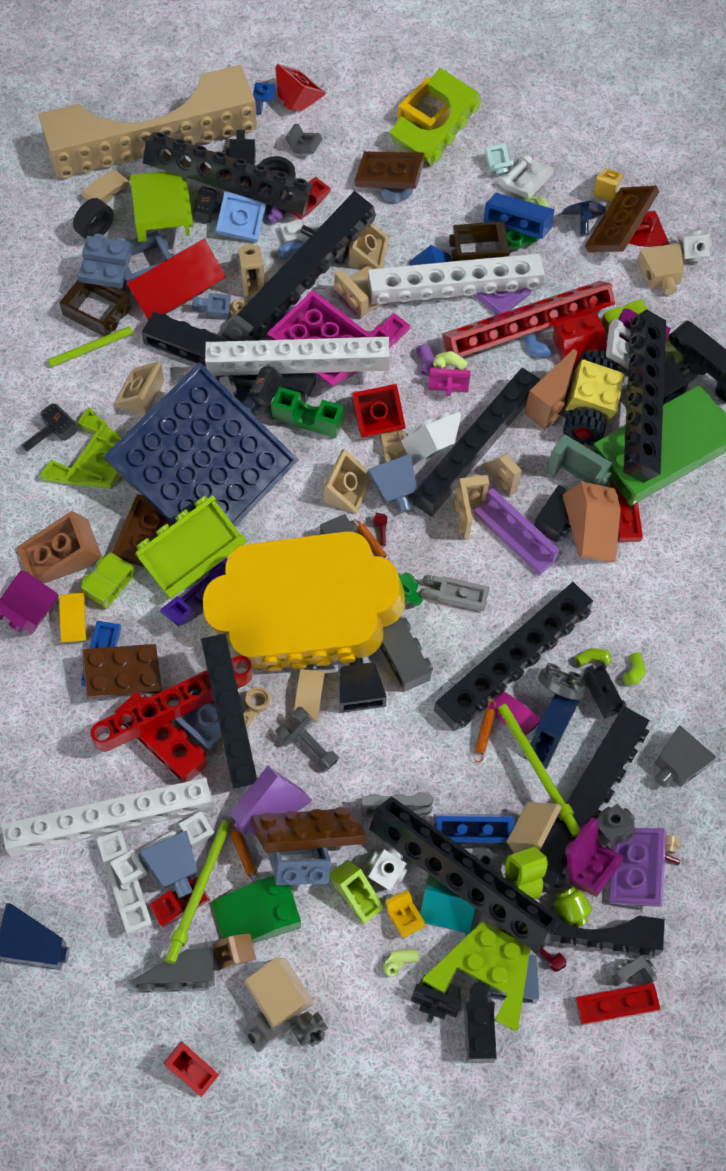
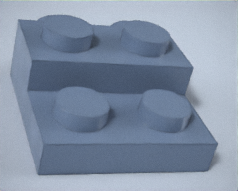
M102 234L87 236L82 251L83 260L78 273V281L122 289L132 256L130 242H127L122 237H117L115 240L106 239Z
M196 689L192 695H199L202 691ZM214 701L173 720L174 724L181 728L191 739L194 738L209 752L222 740Z

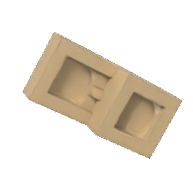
M113 170L91 183L82 191V196L87 200L98 198L104 203H108L112 200L113 194L127 189L130 181L118 171Z
M402 429L380 434L385 463L407 455L401 442L405 438Z
M300 669L294 710L301 706L315 721H318L325 672Z

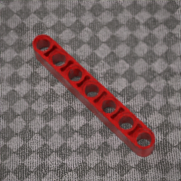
M241 655L231 658L238 689L250 683L253 676L251 661ZM239 668L246 669V672L241 674L235 671ZM207 670L94 724L90 734L96 749L101 752L110 751L214 701ZM196 689L202 691L199 695L190 694L191 691ZM172 700L179 702L176 706L167 705ZM149 711L156 712L153 717L144 716ZM126 722L133 723L130 728H121ZM101 734H109V737L105 740L98 739Z

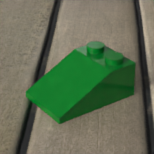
M274 875L260 879L211 901L222 940L230 936L250 933L252 943L254 944L302 928L290 885H276Z

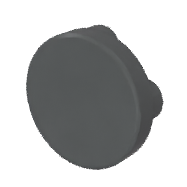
M547 663L546 667L541 669L538 680L547 689L565 698L583 699L586 693V686L582 683L583 677L573 671H570L569 674L563 672L559 666L553 663Z

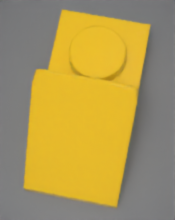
M605 167L597 175L593 194L612 202L625 174Z

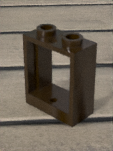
M504 221L453 225V234H449V246L454 248L451 250L452 262L510 256ZM496 243L497 250L461 252L460 244Z
M78 280L59 302L63 316L102 336L109 335L111 331L114 332L118 327L119 321L131 309L128 293L115 287L84 283ZM91 292L116 304L104 321L78 309Z

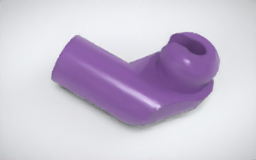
M271 206L272 212L268 215V218L272 223L276 224L278 220H282L286 210Z

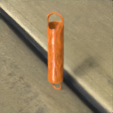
M357 520L360 525H356L358 533L367 540L374 555L386 558L387 553L364 523L361 524Z
M495 707L494 710L485 709L474 750L476 753L481 752L480 754L483 755V758L496 713Z
M240 830L232 832L230 836L247 876L251 878V873L257 875L254 861L242 836V832Z

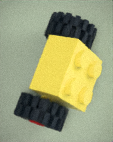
M594 349V352L587 350V352H582L579 356L577 368L573 372L565 410L569 412L566 414L563 434L583 445L584 443L592 445V443L603 439L606 424L616 414L625 374L617 371L618 363L606 357V351L604 350L602 352H598V349Z

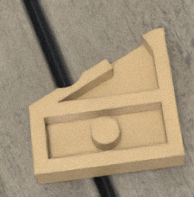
M507 454L498 456L493 460H488L481 465L495 480V484L501 492L505 491L509 497L517 492L522 470Z

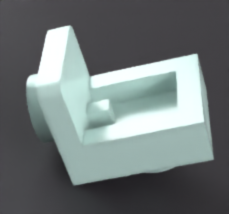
M506 143L489 146L484 149L490 174L495 172L497 175L506 174L514 165L513 161L509 160Z

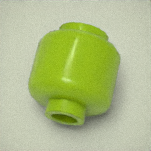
M571 886L555 895L557 899L553 905L562 922L580 927L589 921L587 916L591 914L592 906L584 891Z

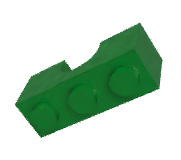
M283 387L278 388L271 404L273 420L332 438H337L344 420L343 405L322 399L320 406H311L301 399V393Z

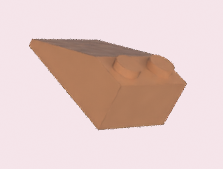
M575 349L561 360L529 392L525 415L544 430L550 425H556L561 418L560 412L565 405L564 398L577 355Z
M580 482L563 494L578 555L580 558L613 563L616 561L620 520V505L615 488Z
M70 511L17 546L24 571L42 583L84 570L102 557L89 520L74 511Z

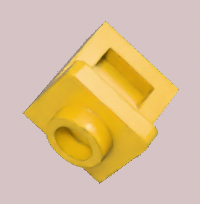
M408 890L395 894L385 901L388 915L402 939L426 927L423 918L413 904Z

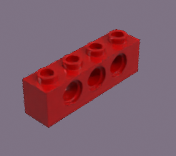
M136 691L114 712L116 714L149 697L146 695L142 697ZM149 711L144 716L153 717L156 712ZM172 721L137 737L182 783L191 781L207 766L206 752L197 744L193 746L188 741L189 736L181 728L176 730L171 725ZM126 722L123 724V726L127 729L130 728L133 723ZM161 733L169 734L166 740L160 741L156 739ZM182 749L186 751V754L182 757L174 756L177 750Z

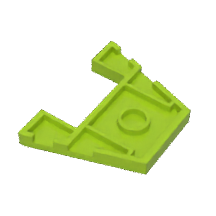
M88 407L77 424L79 428L95 435L72 468L50 460L40 474L43 481L112 489L121 475L103 459V456L122 437L116 431L114 432L102 418L100 419Z
M482 921L424 976L423 983L445 994L457 970L470 975L507 995L495 1018V1022L517 1033L520 1024L530 948L514 937Z

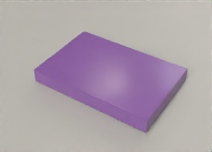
M635 828L634 835L626 843L620 842L612 848V851L622 854L623 862L610 878L609 903L610 905L663 907L665 828Z

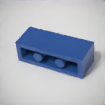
M495 193L485 204L484 222L504 221L505 229L543 239L552 229L555 209Z
M433 813V826L455 842L507 843L514 828V817L509 814Z

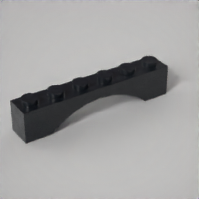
M226 633L201 638L232 787L235 789L252 785L257 780Z
M638 915L627 923L606 929H583L560 921L551 940L559 941L560 945L564 947H576V944L587 945V949L591 951H602L603 948L613 949V953L619 955H628L629 952L639 953V956L653 959L655 955L658 956L663 951L665 919ZM502 928V932H504V933H506V934L512 936L511 934H509L507 931H505V930Z

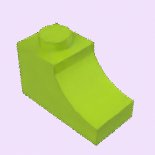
M347 859L330 873L329 879L337 892L348 903L363 924L367 923L384 909L383 904L362 870Z

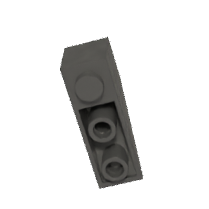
M186 949L178 954L174 965L163 962L134 978L132 985L135 989L139 988L141 993L155 992V988L165 987L168 992L182 991V987H193L194 991L209 990V986H215L214 949Z

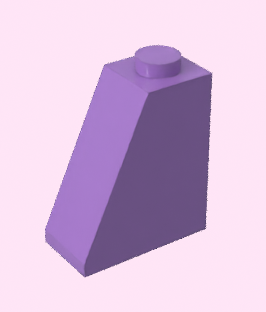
M267 766L230 812V815L236 821L234 826L244 834L249 831L257 837L251 826L253 815L299 811L310 804L312 799L302 788L270 766Z

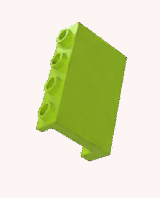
M168 171L130 175L138 242L147 241L146 230L184 226L186 236H190L189 228L193 227V219L186 178Z
M206 495L194 503L196 506L194 510L189 513L186 509L175 517L178 522L171 527L165 524L156 531L158 536L150 541L147 538L136 546L139 550L135 555L169 599H172L228 557L236 548L248 542L217 504L214 496H211L209 499Z

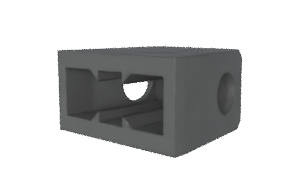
M679 725L655 762V765L661 771L654 779L664 788L672 780L682 787L707 769L716 756Z

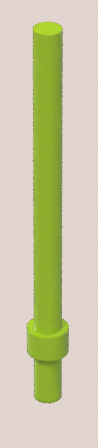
M507 704L501 705L498 708L499 712L552 802L562 806L558 814L561 821L564 820L573 837L578 836L580 827L573 817L574 812L568 803L564 802Z
M226 820L221 821L178 929L173 931L170 939L172 943L165 958V962L168 964H175L181 947L185 946L189 937L187 932L230 829L231 823Z

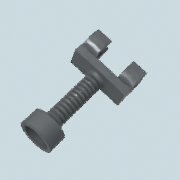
M298 706L293 711V715L302 722L300 726L292 733L287 726L281 724L275 731L287 744H292L298 737L302 739L320 758L319 765L326 772L336 764L340 757L333 750L327 752L306 732V729L315 720L305 709Z

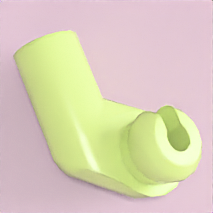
M453 351L438 354L433 362L435 368L442 369L452 364L458 369L464 370L468 364V361Z
M418 950L392 951L383 965L385 974L389 977H395L404 963L418 962Z

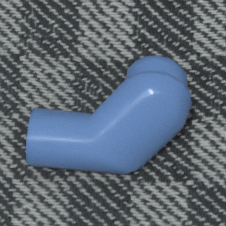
M291 241L279 246L277 250L279 251L278 258L288 260L289 252L296 253L304 243Z
M534 332L524 335L529 354L539 358H548L551 355V348L546 344L537 342Z

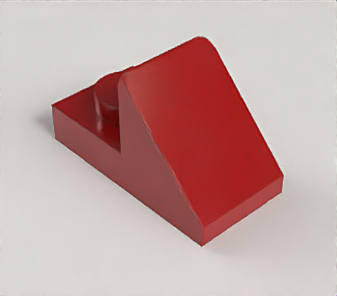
M182 1041L179 1042L163 1062L171 1073L180 1078L200 1097L205 1094L219 1076L214 1069Z

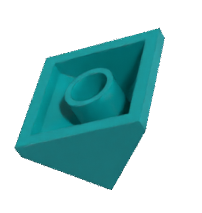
M429 874L420 911L425 924L469 934L475 908Z

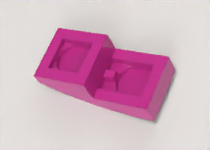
M393 312L381 326L377 325L370 334L373 337H389L390 349L411 328L410 324Z
M503 692L494 700L495 703L492 702L487 707L493 710L495 707V717L505 725L506 722L498 708L501 705L507 704L525 736L536 728L541 721L530 709L506 692Z

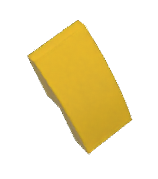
M84 593L60 594L61 642L87 641Z

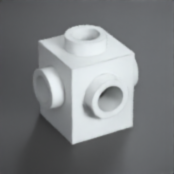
M690 229L687 234L677 235L678 243L681 245L682 258L689 259L690 261L703 260V257L710 256L712 239L708 233L702 232V229Z
M391 847L388 852L384 849H381L380 853L375 851L369 860L368 865L371 868L366 876L391 891L395 882L400 883L407 872L404 868L407 863L401 860L404 855ZM387 863L391 864L389 871L384 870V866Z

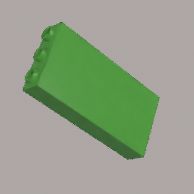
M700 385L664 404L661 475L645 483L623 473L625 427L594 443L591 451L612 463L609 470L612 473L609 481L614 483L618 488V492L626 498L627 503L633 506L635 503L640 502L725 453L726 415L711 399L709 393L705 392Z

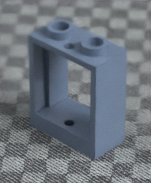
M158 230L146 234L147 241L138 242V238L128 241L131 244L132 256L158 247L164 260L174 256V253L170 254L168 251L169 245L166 238H162ZM158 264L137 271L135 273H132L128 266L126 276L124 279V285L128 293H130L131 290L128 287L127 282L147 272L148 270L157 266Z
M327 848L268 853L276 885L329 883L331 859ZM313 854L314 859L282 860L281 855Z

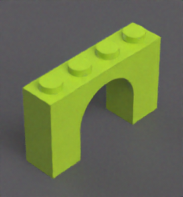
M441 67L435 72L427 85L431 94L451 107L450 116L445 124L434 130H423L401 116L389 132L392 141L406 151L424 153V163L430 167L440 160L445 148L454 142L456 134L460 129L465 128L469 117L476 113L481 106L479 92Z

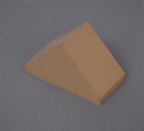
M250 933L230 936L213 944L219 970L256 960Z

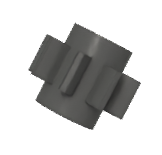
M306 1011V1013L296 1018V1027L292 1031L301 1046L307 1042L313 1047L324 1039V1031L328 1027L319 1012L312 1015L309 1011Z

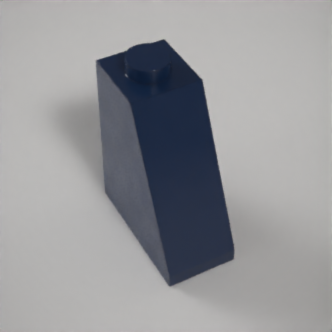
M555 693L540 721L530 744L545 769H547L580 700L565 698Z
M6 903L0 927V961L61 970L62 964L67 963L69 957V947H66L67 943L65 940L13 904Z

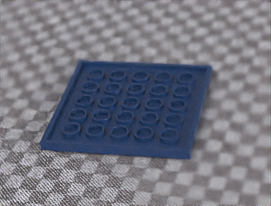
M200 362L103 456V459L172 525L178 522L175 519L176 516L186 509L190 513L196 508L194 503L206 495L208 499L211 496L215 497V501L235 527L299 461Z

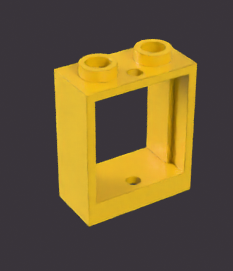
M427 77L398 105L397 119L399 120L402 116L423 130H434L441 127L448 120L451 107L430 93L427 83L431 78ZM427 93L445 104L433 118L414 108Z

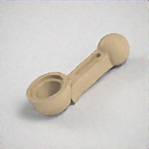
M254 687L246 694L245 703L247 709L244 712L246 729H248L254 718L260 712L265 711L270 705V694L262 687ZM254 697H261L265 702L260 706H256L251 703V700Z

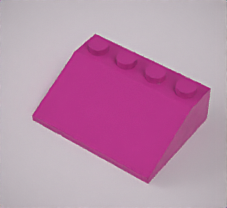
M313 290L267 333V336L272 340L373 337ZM324 372L316 374L332 387H335L358 372Z

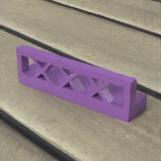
M492 487L487 492L486 501L478 506L473 514L540 576L556 562L560 549Z

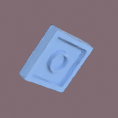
M224 192L216 234L258 243L266 204L241 195Z

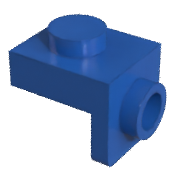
M255 82L253 96L256 102V115H262L263 102H273L275 84Z

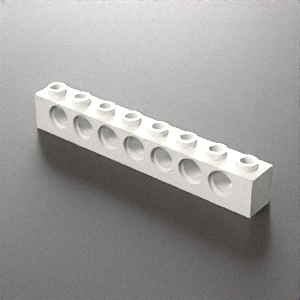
M540 254L368 269L367 283L371 304H385L388 302H407L409 300H428L441 297L450 298L462 295L471 296L478 293L513 292L523 290V288L534 290L542 288L545 273Z
M389 337L206 342L205 363L207 370L213 376L259 374L263 367L274 368L280 374L390 371Z
M201 778L2 824L5 849L13 857L108 835L119 830L125 831L194 815L199 812L211 811L213 806L207 778Z

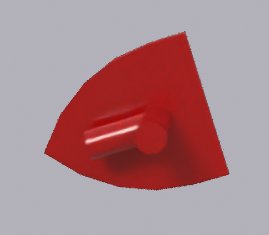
M656 211L647 212L629 244L642 247H657L670 244Z

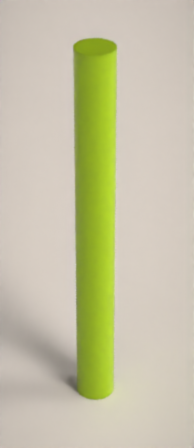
M128 326L47 360L50 366L54 367L133 335V331Z

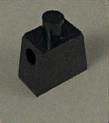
M357 658L354 662L349 663V666H342L340 668V713L386 707L387 696L375 663H363V658Z

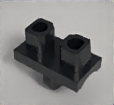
M423 976L419 984L415 985L410 1002L419 1004V1011L429 1014L427 1023L432 1024L434 1017L444 1020L445 1016L449 1015L456 1018L462 1002L460 999L461 988L449 984L444 994L423 983Z

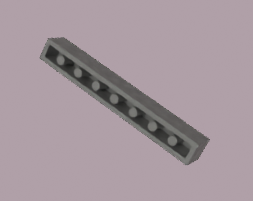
M346 514L320 524V535L338 532L358 533L354 521H349ZM401 616L392 625L383 627L384 635L380 648L402 690L406 692L430 681L433 667L430 660L423 657L419 640L416 637H412L406 617L402 618Z

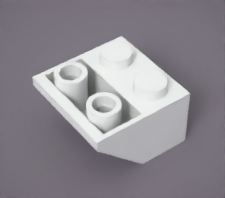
M446 412L436 417L437 421L432 418L419 424L420 426L407 432L409 436L401 440L407 455H411L413 465L435 456L455 443L461 418L459 412L452 415Z

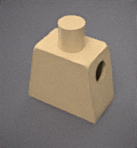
M680 243L640 249L637 264L650 288L663 287L666 295L674 294L677 291L676 285L680 284L684 274Z
M245 244L243 247L238 248L244 298L254 297L265 285L260 246ZM249 272H255L256 278L250 280Z

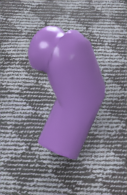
M422 344L417 346L415 351L418 357L423 359L419 372L422 375L429 376L430 368L434 366L435 356L430 346Z

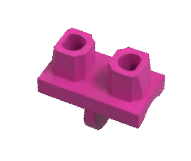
M445 367L443 369L430 368L428 390L446 391V396H451V391L469 392L471 370H467L466 367L464 370H460L457 367L454 369H445Z

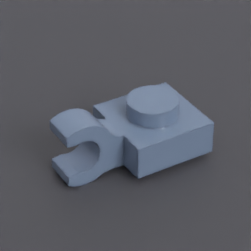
M209 293L208 299L193 297L192 312L203 313L207 311V317L229 319L231 295Z

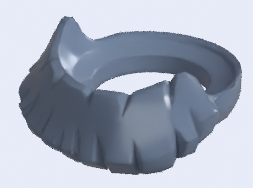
M381 188V195L387 203L394 204L409 198L413 189H402V191L394 193L386 188Z

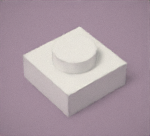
M300 219L280 224V230L285 243L307 240V236L300 233L303 226Z

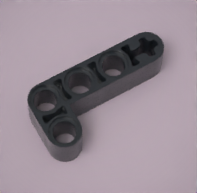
M684 321L669 334L671 345L717 381L715 393L719 399L726 403V349L694 323Z

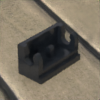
M601 662L600 666L595 669L593 665L586 667L582 677L603 718L606 719L618 714L623 705L627 706L625 700L621 699L606 670L605 662Z

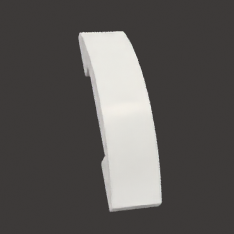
M199 812L179 823L178 828L135 852L131 850L111 861L110 864L122 885L150 875V872L139 857L141 850L183 831L188 833L192 850L210 838L214 831L203 813Z
M119 830L97 838L96 840L127 935L153 925L139 881L122 885L110 864L111 861L129 852L122 831Z

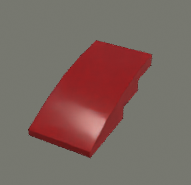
M204 238L127 282V285L149 320L153 312L159 314L167 313L225 279L226 275Z

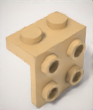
M366 266L350 277L340 269L335 273L334 289L360 317L382 305L379 303L371 304L367 283L368 269H372L371 267Z
M474 474L467 478H460L458 488H455L453 507L454 512H459L460 519H457V528L459 533H463L464 539H469L472 526L470 506L481 505L486 501L489 487L488 475Z

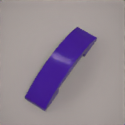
M227 558L210 569L209 575L181 598L176 596L161 608L160 612L177 626H182L204 613V591L212 580L226 575Z

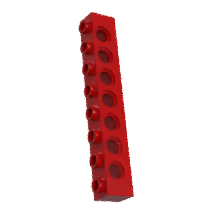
M599 280L441 333L446 352L453 351L462 357L554 326L557 322L615 305L611 283Z

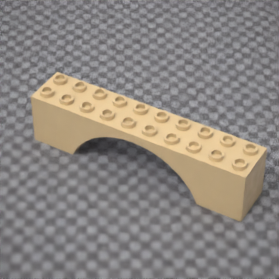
M241 65L201 74L196 90L182 106L165 116L143 122L108 120L89 112L80 104L38 113L45 144L57 179L69 178L72 175L89 173L92 170L109 168L112 165L129 163L143 158L146 139L153 132H161L166 134L167 137L183 139L189 144L196 145L204 142L209 143L220 138H229L236 135L237 130H245V133H249L257 129L256 102Z

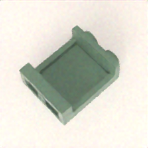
M564 434L551 451L546 473L554 477L559 469L562 468L583 482L607 487L608 484L606 483L612 474L609 472L612 463Z

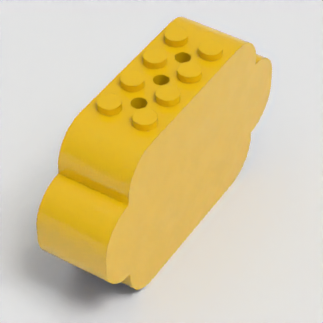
M338 532L242 545L236 548L228 557L226 575L212 580L206 587L203 595L204 616L218 635L226 633L228 643L232 644L239 655L247 657L251 661L253 668L260 670L268 669L270 672L281 671L282 667L290 666L294 669H302L307 667V664L327 666L333 661L352 663L357 658L368 657L380 647L384 635L383 627L395 623L401 617L405 608L404 589L395 566L385 558L374 556L367 540L355 532Z

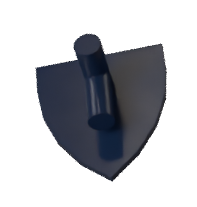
M590 200L572 204L563 209L561 214L580 215V235H589V220L592 215H604L605 207L598 202Z

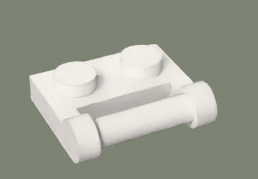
M524 154L519 159V163L506 176H502L498 180V184L509 192L530 199L553 175V167L532 160L529 155ZM525 168L528 169L516 182H513Z
M614 319L609 325L606 357L628 369L630 345L629 342L620 338L619 334L630 340V329L623 326V323L618 319Z

